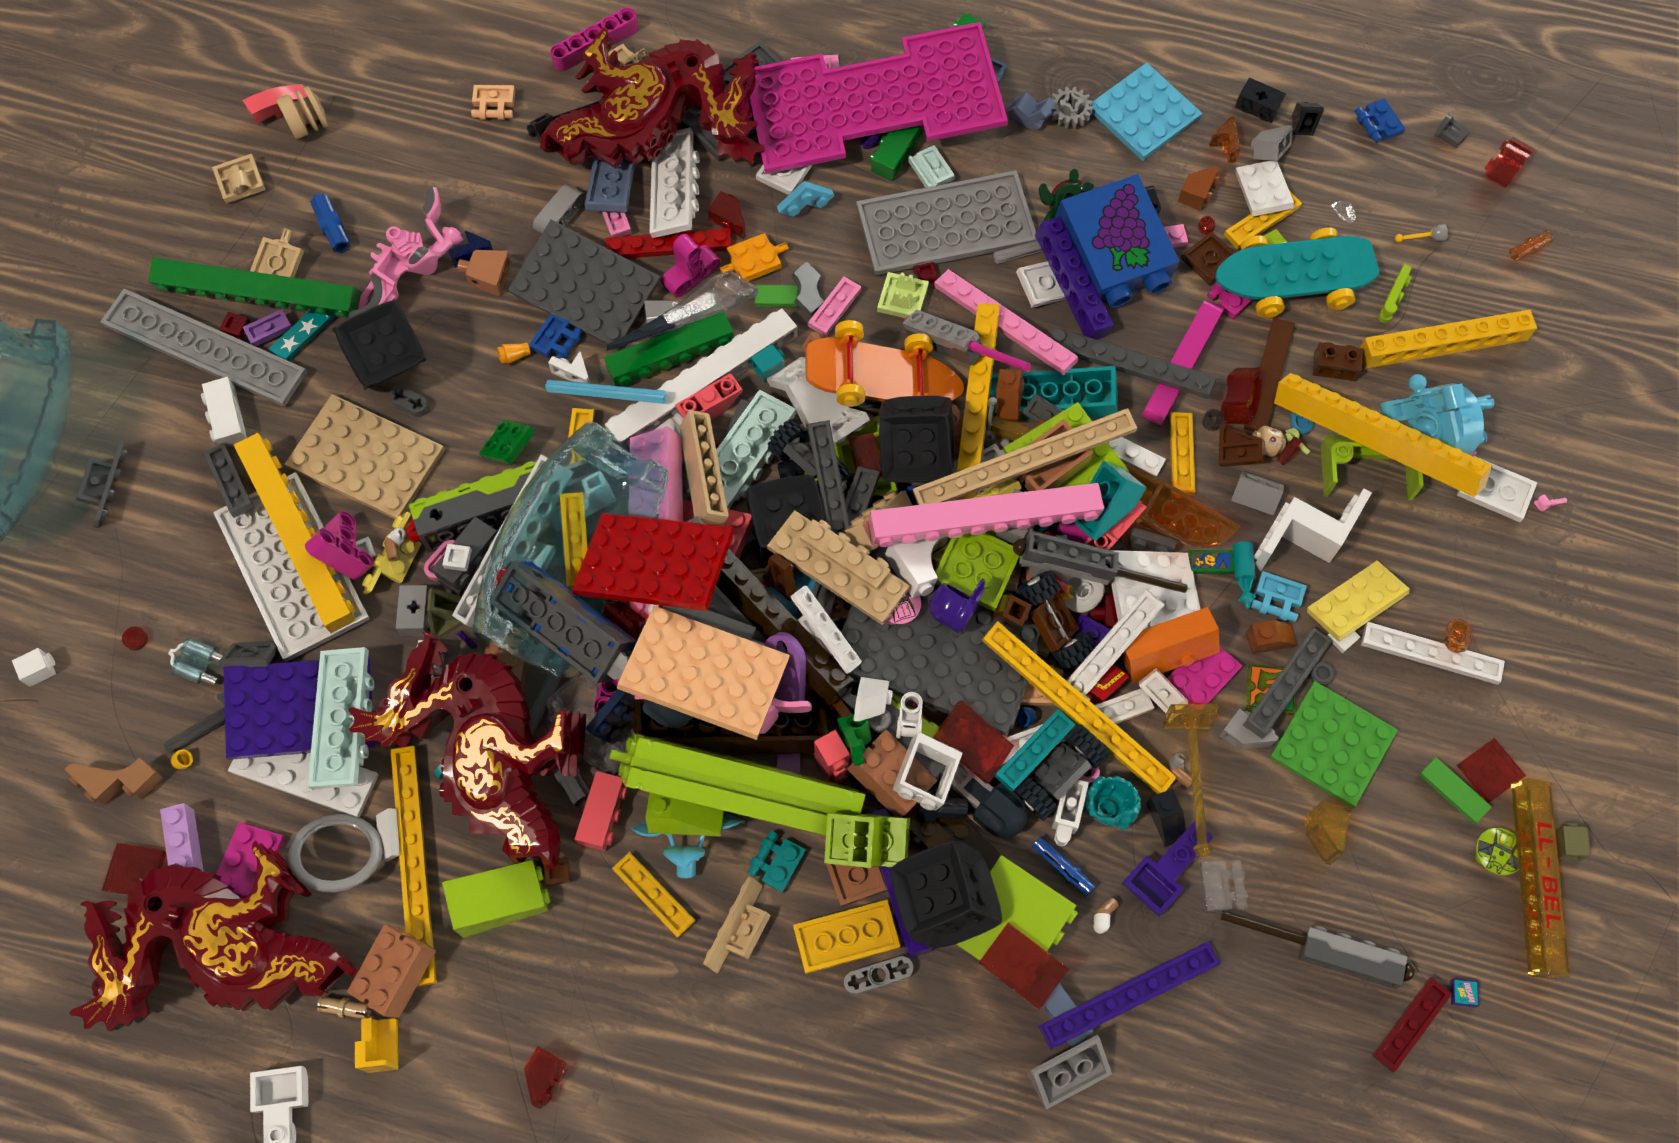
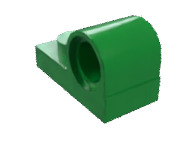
M854 714L837 719L841 738L854 765L864 764L862 753L866 752L865 745L872 739L868 719L854 721Z

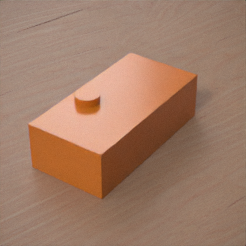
M1206 607L1143 629L1121 654L1123 665L1132 684L1142 680L1155 668L1164 673L1181 666H1190L1195 661L1220 653L1219 628L1209 608Z

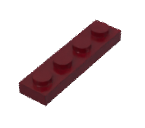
M1432 977L1429 978L1372 1056L1391 1072H1396L1452 993Z

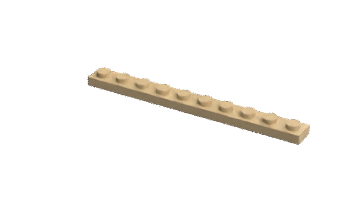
M1127 408L913 488V493L918 505L952 501L1137 431V426Z

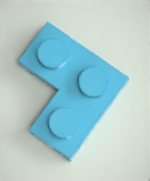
M803 181L777 206V209L781 214L794 217L806 205L818 208L824 207L834 197L832 189Z

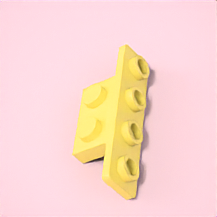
M405 512L402 516L398 515L392 527L404 529L411 514ZM406 535L404 541L398 547L400 559L394 562L388 561L386 549L384 548L382 554H378L374 559L373 566L375 568L372 574L368 573L362 583V586H364L362 593L367 595L373 590L380 574L399 584L402 583L422 543H412Z

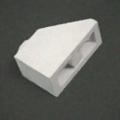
M861 677L856 698L854 721H862L885 713L886 704L891 705L893 693L892 690H888L889 681Z

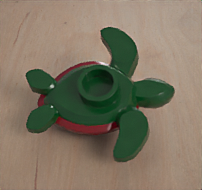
M1072 169L1069 179L1059 183L1052 193H1050L1045 183L1041 184L1039 187L1040 200L1050 208L1044 221L1054 219L1061 200L1090 191L1094 185L1088 182L1082 184L1081 180L1078 179L1079 173L1077 169Z

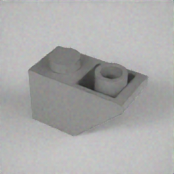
M1241 709L1237 711L1219 735V737L1237 750L1271 747L1279 738L1272 728L1262 739L1243 726L1251 713Z

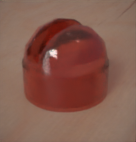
M1210 216L1202 217L1198 223L1199 232L1208 235L1214 231L1215 220Z

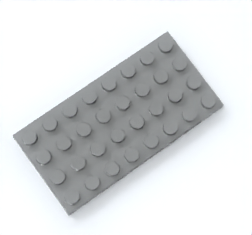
M1017 170L856 201L875 276L911 269L915 265L931 262L937 264L992 253L1037 241L1035 237L1036 230Z

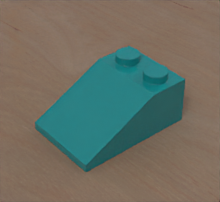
M1104 460L1090 484H1099L1104 510L1096 520L1085 521L1080 519L1074 522L1093 540H1097L1134 509L1147 488L1122 467Z

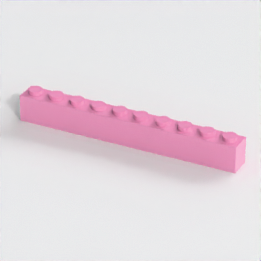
M1093 483L870 511L868 522L873 546L888 547L897 542L911 544L921 539L935 541L945 536L958 538L963 534L981 535L985 531L993 530L996 533L1008 530V528L1017 527L1018 530H1023L1032 525L1047 527L1056 522L1070 524L1080 519L1093 521L1100 516L1104 510L1099 484Z

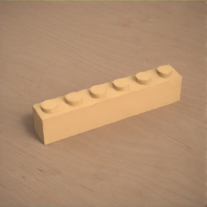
M689 410L679 426L682 437L694 517L698 516L705 524L723 526L729 516L710 414Z

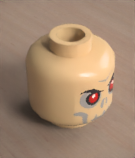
M1262 426L1258 431L1255 430L1253 432V436L1265 441L1266 456L1274 457L1284 450L1286 438L1281 430Z

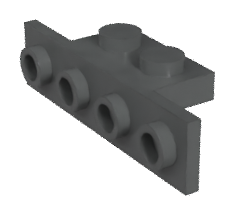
M123 440L119 442L113 464L89 458L76 500L99 506L93 525L98 528L100 521L105 522L108 509H105L104 506L106 501L111 502L115 490L110 487L112 481L117 482L121 469L117 468L118 462H124L127 449L123 448L125 442Z

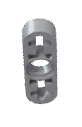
M899 956L851 971L844 978V988L851 995H859L904 981L912 975L913 963L909 958ZM899 962H902L903 965H908L909 968L906 969L905 975L897 971L893 973L894 979H890L887 965H891V970L898 968ZM875 969H882L885 972L886 978L883 982L877 983L873 981L871 974ZM862 973H868L867 978L871 986L866 987V982L860 983L857 990L853 986H848V983L851 982V977L861 980L864 979Z

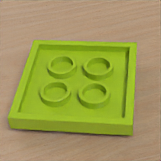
M987 533L981 535L963 534L961 537L950 539L935 571L938 577L935 584L947 583L966 595L971 596L983 578L986 581L984 585L985 591L980 597L978 604L995 611L1019 556L1014 553L1012 545Z

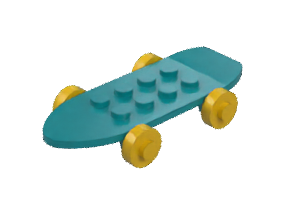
M1322 228L1312 233L1309 240L1268 245L1265 236H1251L1242 241L1240 251L1228 257L1218 267L1215 279L1220 287L1230 293L1248 299L1260 300L1255 305L1257 316L1272 318L1284 311L1285 306L1282 298L1330 293L1326 297L1329 309L1343 310L1355 302L1356 298L1353 290L1362 288L1374 281L1379 275V268L1372 243L1369 240L1357 236L1338 237L1336 229Z

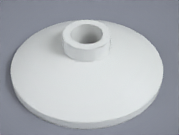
M1072 577L1067 585L1073 586V590L1070 591L1073 598L1064 602L1074 612H1088L1101 601L1105 585Z

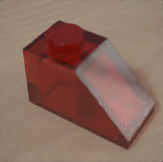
M720 191L707 209L709 221L721 228H730L731 233L744 239L746 237L745 223L739 201L733 195Z

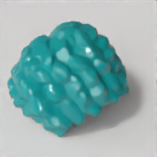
M1099 776L1092 781L1091 787L1087 789L1085 808L1089 812L1088 815L1098 819L1101 824L1117 826L1120 830H1124L1137 819L1141 809V799L1138 795V790L1133 787L1130 781H1126L1119 776L1107 778Z

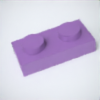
M280 309L244 326L243 329L251 345L258 346L286 333L292 326L283 309Z

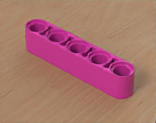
M630 7L622 8L554 45L550 50L554 68L558 71H566L585 61L583 57L585 49L604 27L608 30V36L611 37L613 42L612 45L637 32L638 22L635 10Z

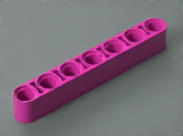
M1204 300L1170 363L1193 369L1224 311L1223 308ZM1158 384L1142 417L1162 426L1181 390Z

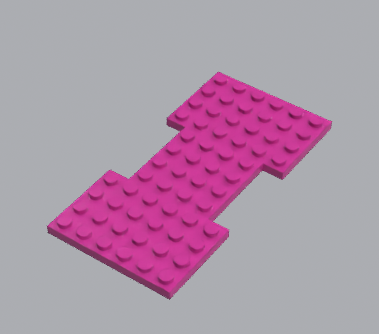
M981 22L902 37L905 54L827 70L823 53L755 67L756 86L749 98L754 121L758 123L756 127L758 141L765 148V151L761 152L765 174L846 158L843 143L845 140L923 125L927 142L1008 126L1007 115Z

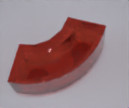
M1512 137L1511 140L1506 139L1499 148L1501 152L1497 158H1491L1484 168L1487 170L1485 176L1505 188L1510 185L1535 150L1515 137Z
M1261 367L1235 368L1228 374L1227 394L1221 406V414L1224 416L1225 424H1250L1254 419L1261 396Z

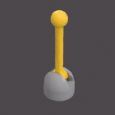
M1439 224L1427 233L1404 236L1397 234L1395 241L1401 242L1405 239L1431 236L1435 241H1446L1448 229L1446 224Z

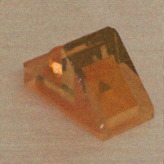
M1230 117L1214 132L1209 144L1210 147L1223 146V154L1227 156V163H1236L1240 152L1235 117Z

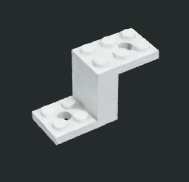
M805 357L798 358L766 379L770 387L786 391L807 431V424L830 420L835 444L843 442L847 438L846 435L851 432L861 430L865 426L864 424L870 420L866 412L840 405L836 400L835 393L825 392L809 384L806 380Z
M1363 489L1359 496L1354 494L1344 509L1340 520L1332 518L1296 497L1293 498L1290 504L1286 502L1254 555V558L1257 560L1255 569L1259 571L1263 569L1281 537L1330 563L1343 545L1372 493Z

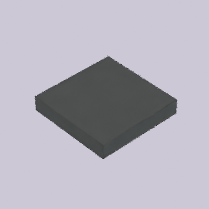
M274 641L233 643L219 660L220 669L230 666L267 667L279 650Z

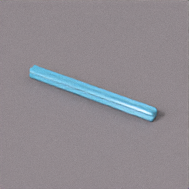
M550 379L545 384L546 391L551 393L662 404L666 403L667 393L664 390Z

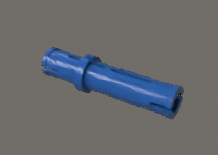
M1040 836L1032 845L1033 849L1065 877L1067 883L1071 882L1085 897L1096 887V884L1080 872L1081 868L1079 866L1075 867L1048 843L1043 836Z

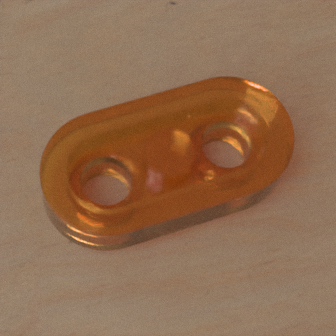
M1458 618L1449 620L1444 636V644L1448 650L1454 653L1467 650L1471 641V626L1466 621Z

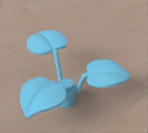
M724 813L722 829H727L741 823L744 824L745 820ZM646 821L631 828V831L642 836L653 837L662 835L648 833ZM665 834L668 836L671 846L666 847L663 850V854L677 866V876L680 878L696 876V861L705 855V850L701 848L705 836H700L697 846L675 845L672 834Z

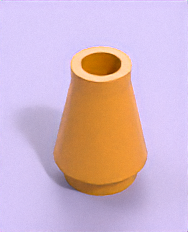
M527 342L501 344V347H497L501 364L506 363L509 365L531 354Z

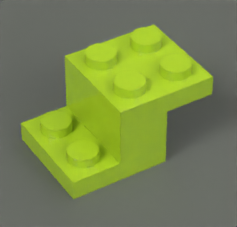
M827 813L824 863L866 868L878 866L893 867L896 863L908 857L910 818L870 814L847 815Z

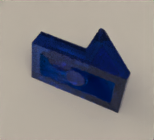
M465 231L469 244L459 245L448 250L454 267L458 266L460 259L470 261L475 250H493L491 242Z

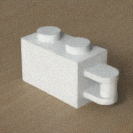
M1078 780L1057 802L1052 829H1056L1054 840L1058 846L1067 845L1071 834L1075 835L1079 828L1089 782Z

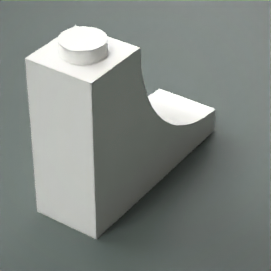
M949 536L940 537L935 541L921 539L911 544L897 542L888 546L884 557L898 578L910 585L908 592L912 598L920 595L926 596L933 591L938 577L932 566L931 554L939 547L946 545Z

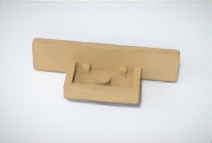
M748 876L742 885L734 905L731 906L723 926L719 929L711 949L706 954L703 964L715 973L720 971L729 952L749 959L771 916L766 911L753 906L763 887L753 877Z

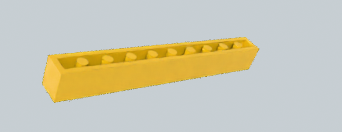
M1289 373L1279 381L1274 404L1472 497H1475L1485 488L1492 465L1484 462V460L1449 446L1439 439L1427 436L1417 429L1403 425L1399 421L1390 419L1375 410L1368 409L1358 402L1344 398L1336 392L1322 388L1320 385L1309 382L1299 375Z
M256 433L234 444L326 629L333 633L355 622L356 619L352 613L356 612L350 599L345 600L343 594L346 593V590L340 581L336 582L334 578L337 575L335 569L314 558L305 549V543L316 532L312 526L308 527L306 522L309 521V518L304 509L299 510L297 504L300 503V500L294 490L290 492L288 486L291 483L285 473L281 474L279 469L282 468V465L277 456L272 457L270 451L273 450V447L267 438L263 440L260 434Z

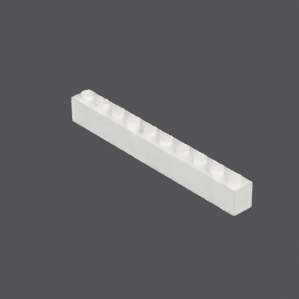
M783 309L770 313L762 322L753 324L748 331L742 335L735 336L725 346L718 347L710 356L701 358L690 369H684L679 376L673 380L666 381L657 389L666 391V403L639 401L636 404L629 405L621 414L612 416L605 423L607 434L612 440L621 442L630 448V437L653 431L666 420L674 417L675 413L678 412L675 404L730 373L734 378L738 377L752 367L751 357L769 345L773 344L778 350L797 338V325Z

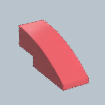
M297 84L268 89L242 101L258 124L273 115L277 119L284 116L276 101L277 98L288 94L294 102L298 101L296 90L300 91L303 98L307 97L304 91V86Z

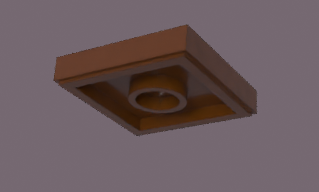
M1210 232L1181 255V259L1211 286L1216 282L1215 274L1218 267L1228 257L1233 255L1234 252L1213 232Z

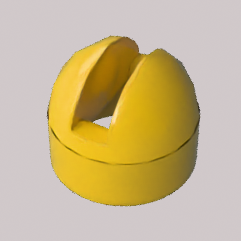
M186 749L178 750L171 757L172 766L178 770L189 767L193 762L192 754Z

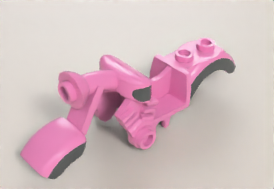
M436 187L427 189L426 202L423 206V211L427 216L425 219L426 226L436 242L427 249L422 244L420 233H410L394 226L390 227L386 232V237L392 246L388 247L378 243L377 248L381 249L382 253L379 255L371 253V258L377 262L369 271L371 282L360 297L358 309L349 313V319L382 303L392 301L393 299L397 300L399 296L397 282L403 273L408 271L422 275L433 274L437 269L438 259L453 245L463 242L461 233L457 229L443 227V235L441 236L435 227L441 212L440 196ZM373 291H374L373 297H372L371 301L369 302L368 300H369L371 294H372Z

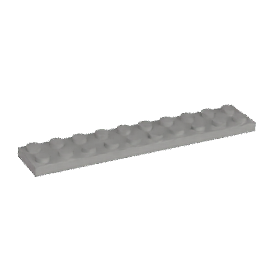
M123 289L100 321L108 329L220 379L228 377L234 385L283 407L286 406L308 373L301 366L127 289Z

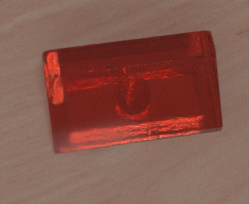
M874 433L848 439L855 472L859 466L880 471V477H882L881 463Z

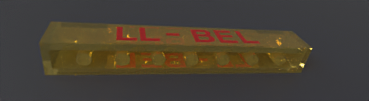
M1528 778L1511 783L1528 976L1545 979L1570 977L1551 783Z

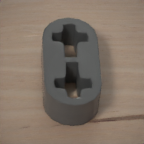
M396 386L390 390L389 398L395 407L415 417H422L428 413L429 405L423 396L403 386ZM403 394L406 400L402 398L396 399V396H401ZM412 403H414V404H416V405H420V403H421V404H422V407H421V408H420V407H417V408L415 409Z

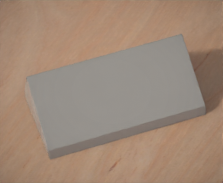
M1096 1035L1030 1070L1027 1075L1047 1110L1112 1075L1100 1037Z

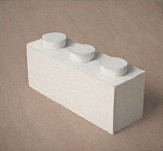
M224 377L202 384L204 393H201V398L208 409L205 412L208 423L212 426V430H209L213 443L217 442L218 445L224 443L229 448L246 439L247 436L235 386L230 379Z

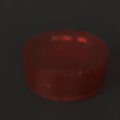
M136 626L128 628L122 635V643L133 651L142 649L148 641L147 633Z

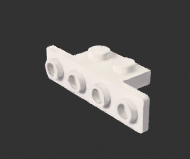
M806 585L791 596V599L803 614L798 621L830 655L834 656L845 673H850L862 662L809 588Z

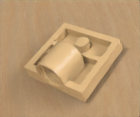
M252 154L212 167L226 204L266 190Z

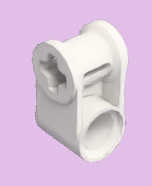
M908 692L901 699L896 738L900 739L901 736L914 737L917 733H921L923 703L921 696L915 692ZM914 701L918 707L914 710H909L906 708L905 703Z

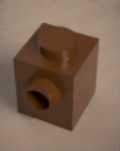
M1002 595L993 617L1012 627H1021L1028 619L1032 605L1013 595Z

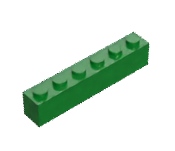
M724 311L605 356L606 368L614 386L625 387L633 381L646 379L659 371H667L672 366L687 363L700 355H708L718 347L725 346L734 338V331Z

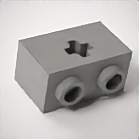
M400 585L395 629L401 636H424L422 632H429L430 625L427 613L429 588L427 585Z

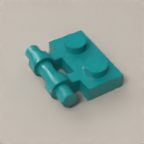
M770 831L767 838H763L760 844L762 847L757 856H753L750 861L751 866L747 873L752 877H756L758 871L761 870L765 873L761 880L762 883L783 893L804 857L806 849L786 838L782 845L778 846L775 844V841L779 835ZM771 851L776 855L771 864L768 865L764 861Z

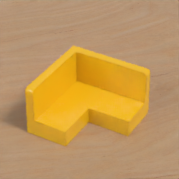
M361 1019V1041L355 1042L356 1069L367 1073L398 1070L397 1019Z

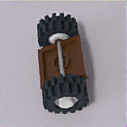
M1049 570L1030 578L1029 581H1025L1024 584L1016 589V593L1021 600L1035 606L1029 611L1032 621L1039 630L1059 669L1063 670L1071 668L1072 665H1077L1080 661L1083 662L1095 646L1087 632L1074 634L1079 627L1059 593L1062 588L1053 571Z

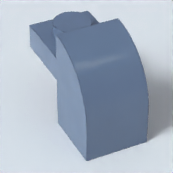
M1025 92L1014 98L1006 113L1017 124L1031 130L1040 129L1044 121L1051 115V109L1055 102L1048 97L1037 103Z

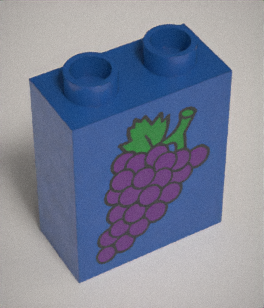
M1139 174L1061 200L1054 218L1061 217L1103 303L1108 302L1110 308H1116L1132 300L1134 297L1133 292L1146 288L1148 294H1156L1172 284L1170 278L1180 261Z

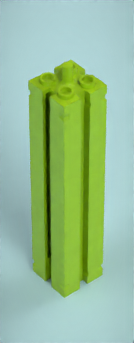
M633 732L632 738L628 737L625 752L611 749L609 759L621 762L618 775L621 776L620 780L626 787L637 788L642 791L826 835L827 813L861 814L866 795L853 787Z

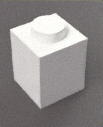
M39 648L12 660L19 680L29 687L56 675L53 668L55 661L50 653L46 654Z

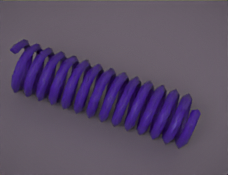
M459 631L460 635L457 633L471 649H473L472 645L477 647V644L463 631Z

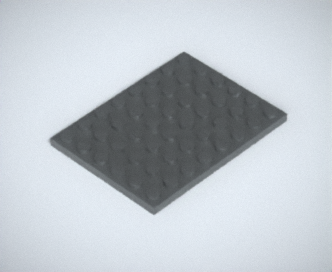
M879 545L876 549L872 550L870 555L876 560L879 557L888 563L884 557L887 548L880 547ZM889 564L888 568L890 569V573L898 578V576ZM937 584L934 585V589L930 594L926 596L920 595L921 609L918 615L912 621L905 624L890 625L885 622L881 625L851 605L841 633L862 661L854 670L848 673L851 677L859 680L861 677L889 681L888 690H892L895 694L904 696L908 692H915L921 696L924 705L1004 736L1007 735L1025 678L981 639L998 621L1034 652L1040 632L1033 623L1030 614L1023 626L1012 627L993 617L995 611L978 604L976 611L964 630L957 633L937 622L930 613V600L933 593L940 586Z

